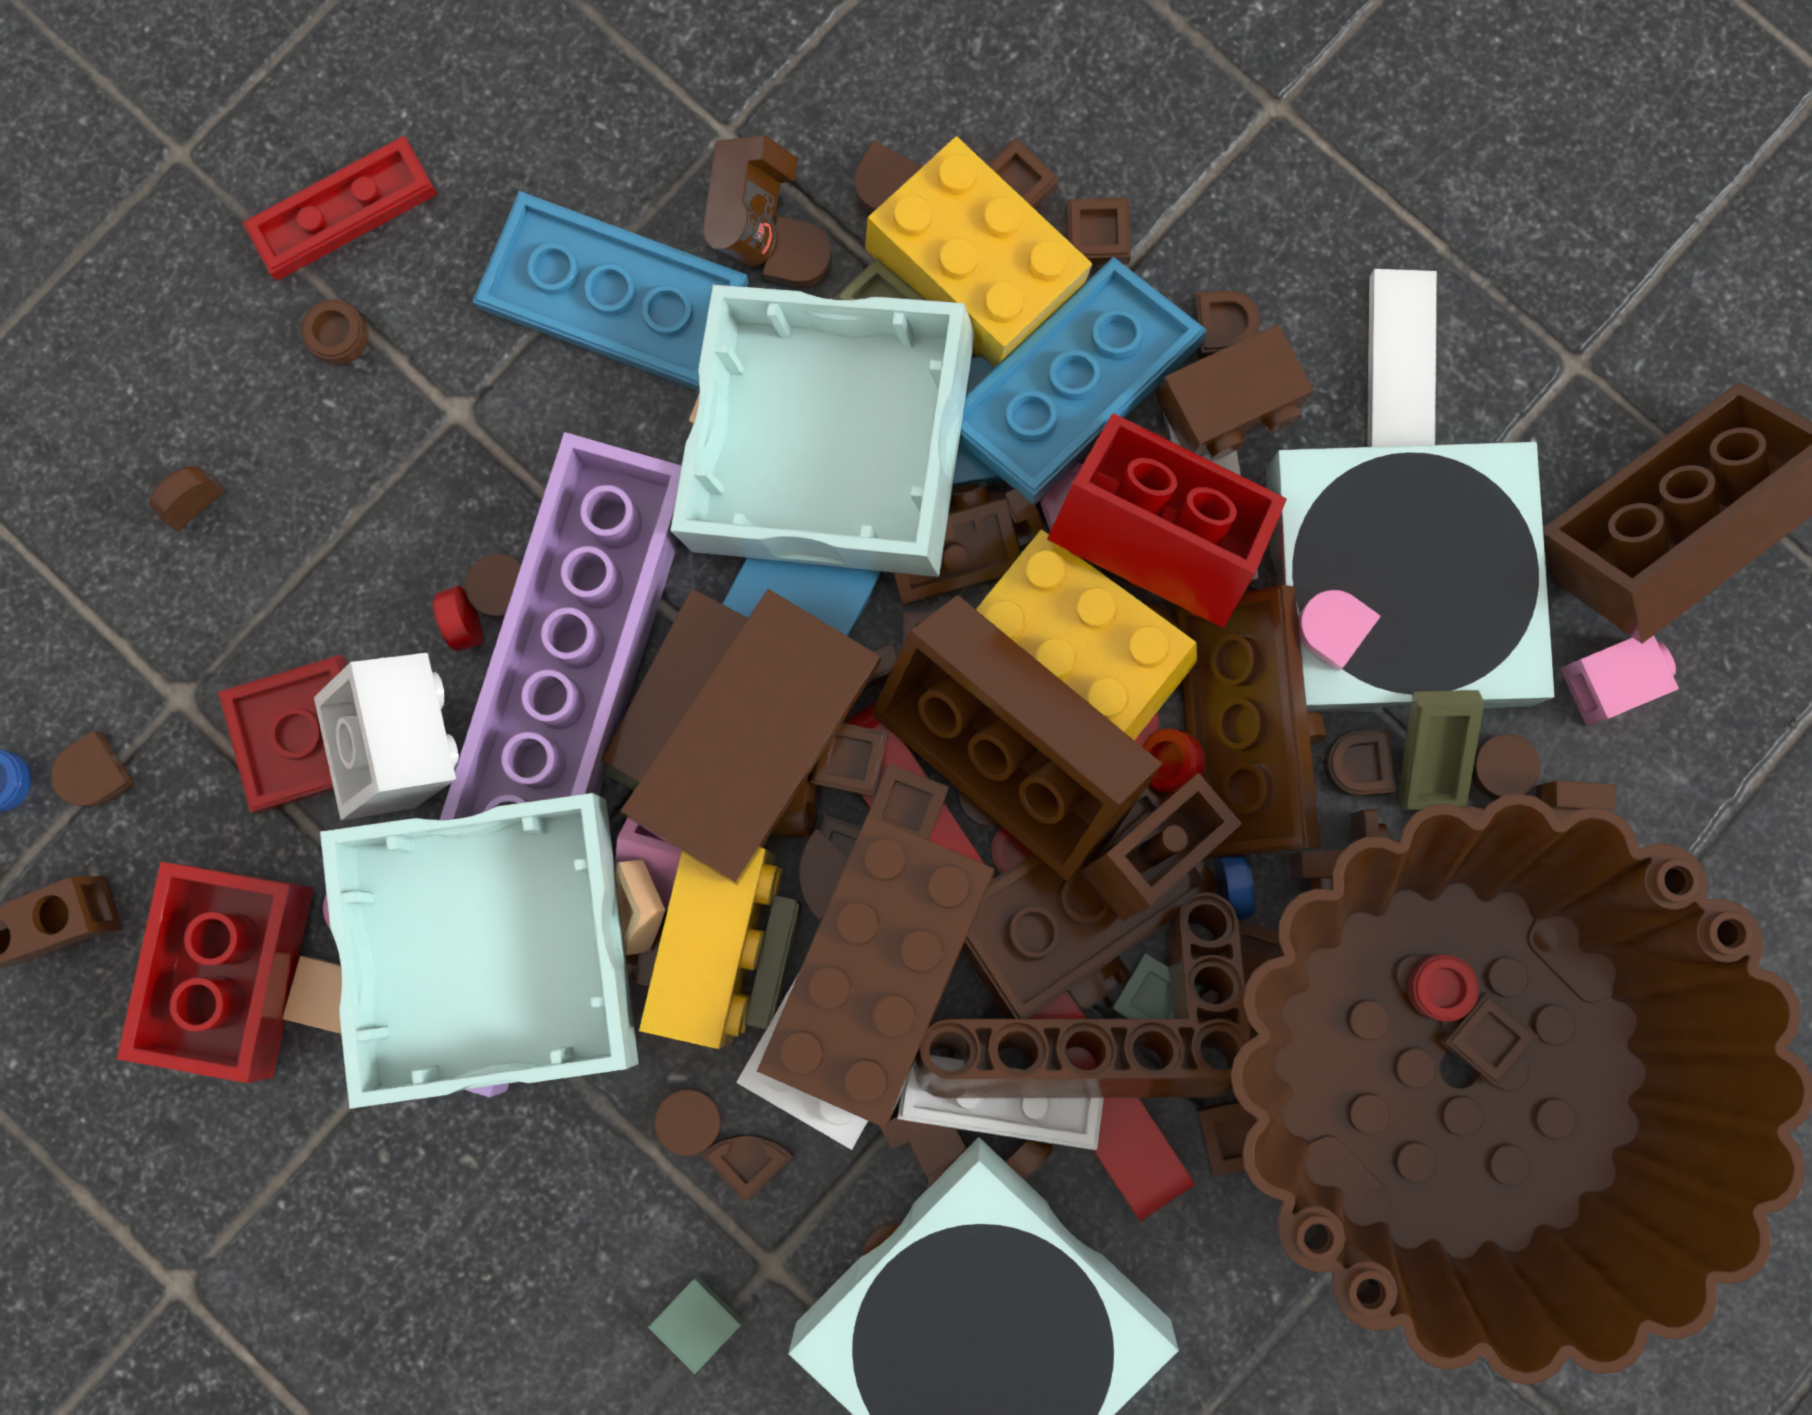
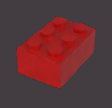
M1112 413L1073 481L1047 540L1068 550L1079 558L1086 559L1126 579L1137 587L1144 588L1186 609L1195 616L1202 617L1224 628L1257 571L1287 498Z
M160 862L117 1059L243 1083L273 1078L286 1021L282 1018L299 960L314 887L189 864Z

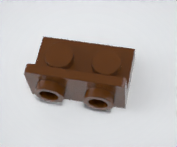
M972 482L952 489L939 577L893 572L902 604L1001 577L1020 556L1007 500L998 486L987 487L985 482Z

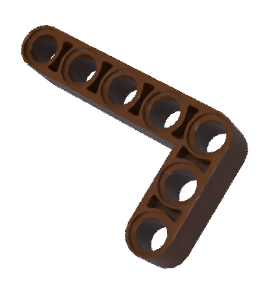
M1205 892L1195 894L1187 899L1179 911L1167 936L1174 1019L941 1020L928 1027L920 1045L914 1066L916 1080L923 1090L932 1096L940 1098L1214 1097L1222 1095L1232 1087L1231 1072L1234 1058L1242 1046L1251 1040L1250 1025L1243 1005L1245 979L1239 924L1235 909L1226 899L1218 894ZM1200 923L1205 925L1212 931L1215 940L1206 941L1198 938L1190 930L1189 924ZM1205 984L1214 988L1220 995L1222 1003L1215 1005L1205 1002L1196 993L1194 985ZM1074 1047L1087 1050L1095 1058L1097 1068L1092 1070L1078 1069L1068 1060L1066 1050ZM1144 1047L1153 1050L1161 1058L1163 1069H1146L1136 1060L1133 1049ZM1210 1047L1220 1051L1227 1060L1228 1069L1219 1070L1209 1066L1202 1058L1200 1048ZM939 1048L953 1049L963 1059L964 1066L953 1071L942 1070L934 1064L930 1053ZM1004 1048H1017L1029 1058L1031 1067L1020 1071L1012 1070L1002 1063L998 1052Z

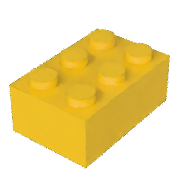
M957 136L867 219L865 250L875 260H880L927 301L964 303L975 332L972 352L977 357L982 356L994 368L1085 284L1092 263Z
M1041 529L976 610L1135 740L1197 663L1196 641L1082 558L1048 541L1049 534Z
M761 848L739 884L735 885L684 852H681L639 1031L715 1049H720L732 1043L734 1036L739 1037L740 1033L745 1034L748 1025L744 1023L751 995L744 994L749 970L754 971L757 969L766 933V931L758 930L764 904L772 906L774 895L778 896L782 880L783 869L773 865L775 854Z

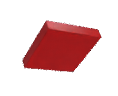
M340 655L218 692L251 813H262L334 791L314 697L348 665L345 657Z

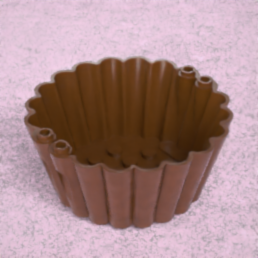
M1517 793L1501 796L1490 803L1478 819L1466 809L1448 803L1429 805L1412 816L1404 826L1399 842L1386 837H1365L1355 841L1338 856L1332 873V890L1314 889L1299 894L1286 906L1279 921V942L1284 956L1267 960L1253 971L1245 985L1243 1005L1247 1019L1258 1035L1242 1046L1234 1058L1231 1072L1234 1095L1243 1109L1258 1119L1246 1136L1242 1150L1244 1168L1253 1185L1265 1195L1282 1200L1278 1215V1236L1286 1254L1299 1266L1313 1272H1332L1333 1292L1340 1310L1351 1322L1367 1330L1387 1331L1402 1325L1406 1341L1417 1357L1435 1368L1458 1369L1469 1366L1484 1355L1492 1369L1508 1381L1528 1385L1544 1382L1558 1373L1568 1357L1585 1370L1598 1374L1618 1373L1635 1363L1645 1349L1649 1332L1665 1339H1684L1700 1332L1713 1317L1718 1302L1717 1283L1736 1284L1752 1278L1764 1267L1771 1251V1229L1765 1214L1785 1208L1796 1199L1804 1184L1805 1162L1800 1147L1789 1134L1802 1125L1812 1111V1074L1803 1060L1787 1049L1797 1035L1801 1020L1799 1000L1790 984L1779 975L1758 968L1764 953L1763 933L1755 917L1742 905L1727 899H1708V880L1702 865L1690 852L1674 844L1655 843L1639 849L1633 829L1624 818L1609 809L1588 807L1576 810L1560 821L1552 808L1537 797ZM1442 954L1452 955L1464 960L1471 966L1477 976L1479 995L1481 992H1488L1539 1036L1498 1087L1490 1086L1473 1070L1469 1077L1470 1082L1467 1084L1464 1083L1460 1086L1452 1087L1443 1079L1440 1070L1441 1061L1450 1050L1440 1041L1458 1020L1439 1021L1430 1019L1419 1013L1412 1005L1407 992V981L1412 968L1421 959L1430 955Z

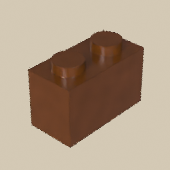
M1277 324L1165 376L1155 397L1181 447L1200 456L1208 453L1211 461H1214L1241 448L1246 443L1243 437L1264 427L1267 434H1273L1295 423L1302 417L1299 410L1311 396L1314 389L1280 325Z
M1197 773L1163 797L1080 871L1120 919L1124 921L1152 906L1242 823L1205 779Z

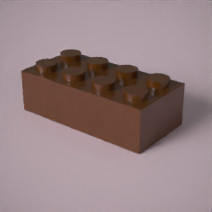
M1738 382L1543 528L1544 550L1552 581L1643 644L1812 516V421Z
M959 595L955 596L910 631L871 712L877 720L1067 882L1111 841L1162 765L1159 760Z
M867 815L757 1072L885 1128L900 1098L916 1060L920 1045L936 1013L994 876L995 869Z

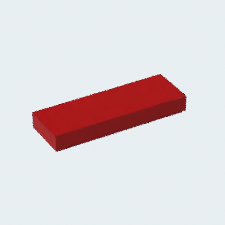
M402 136L247 219L242 224L269 274L278 281L436 196L437 192L405 136Z

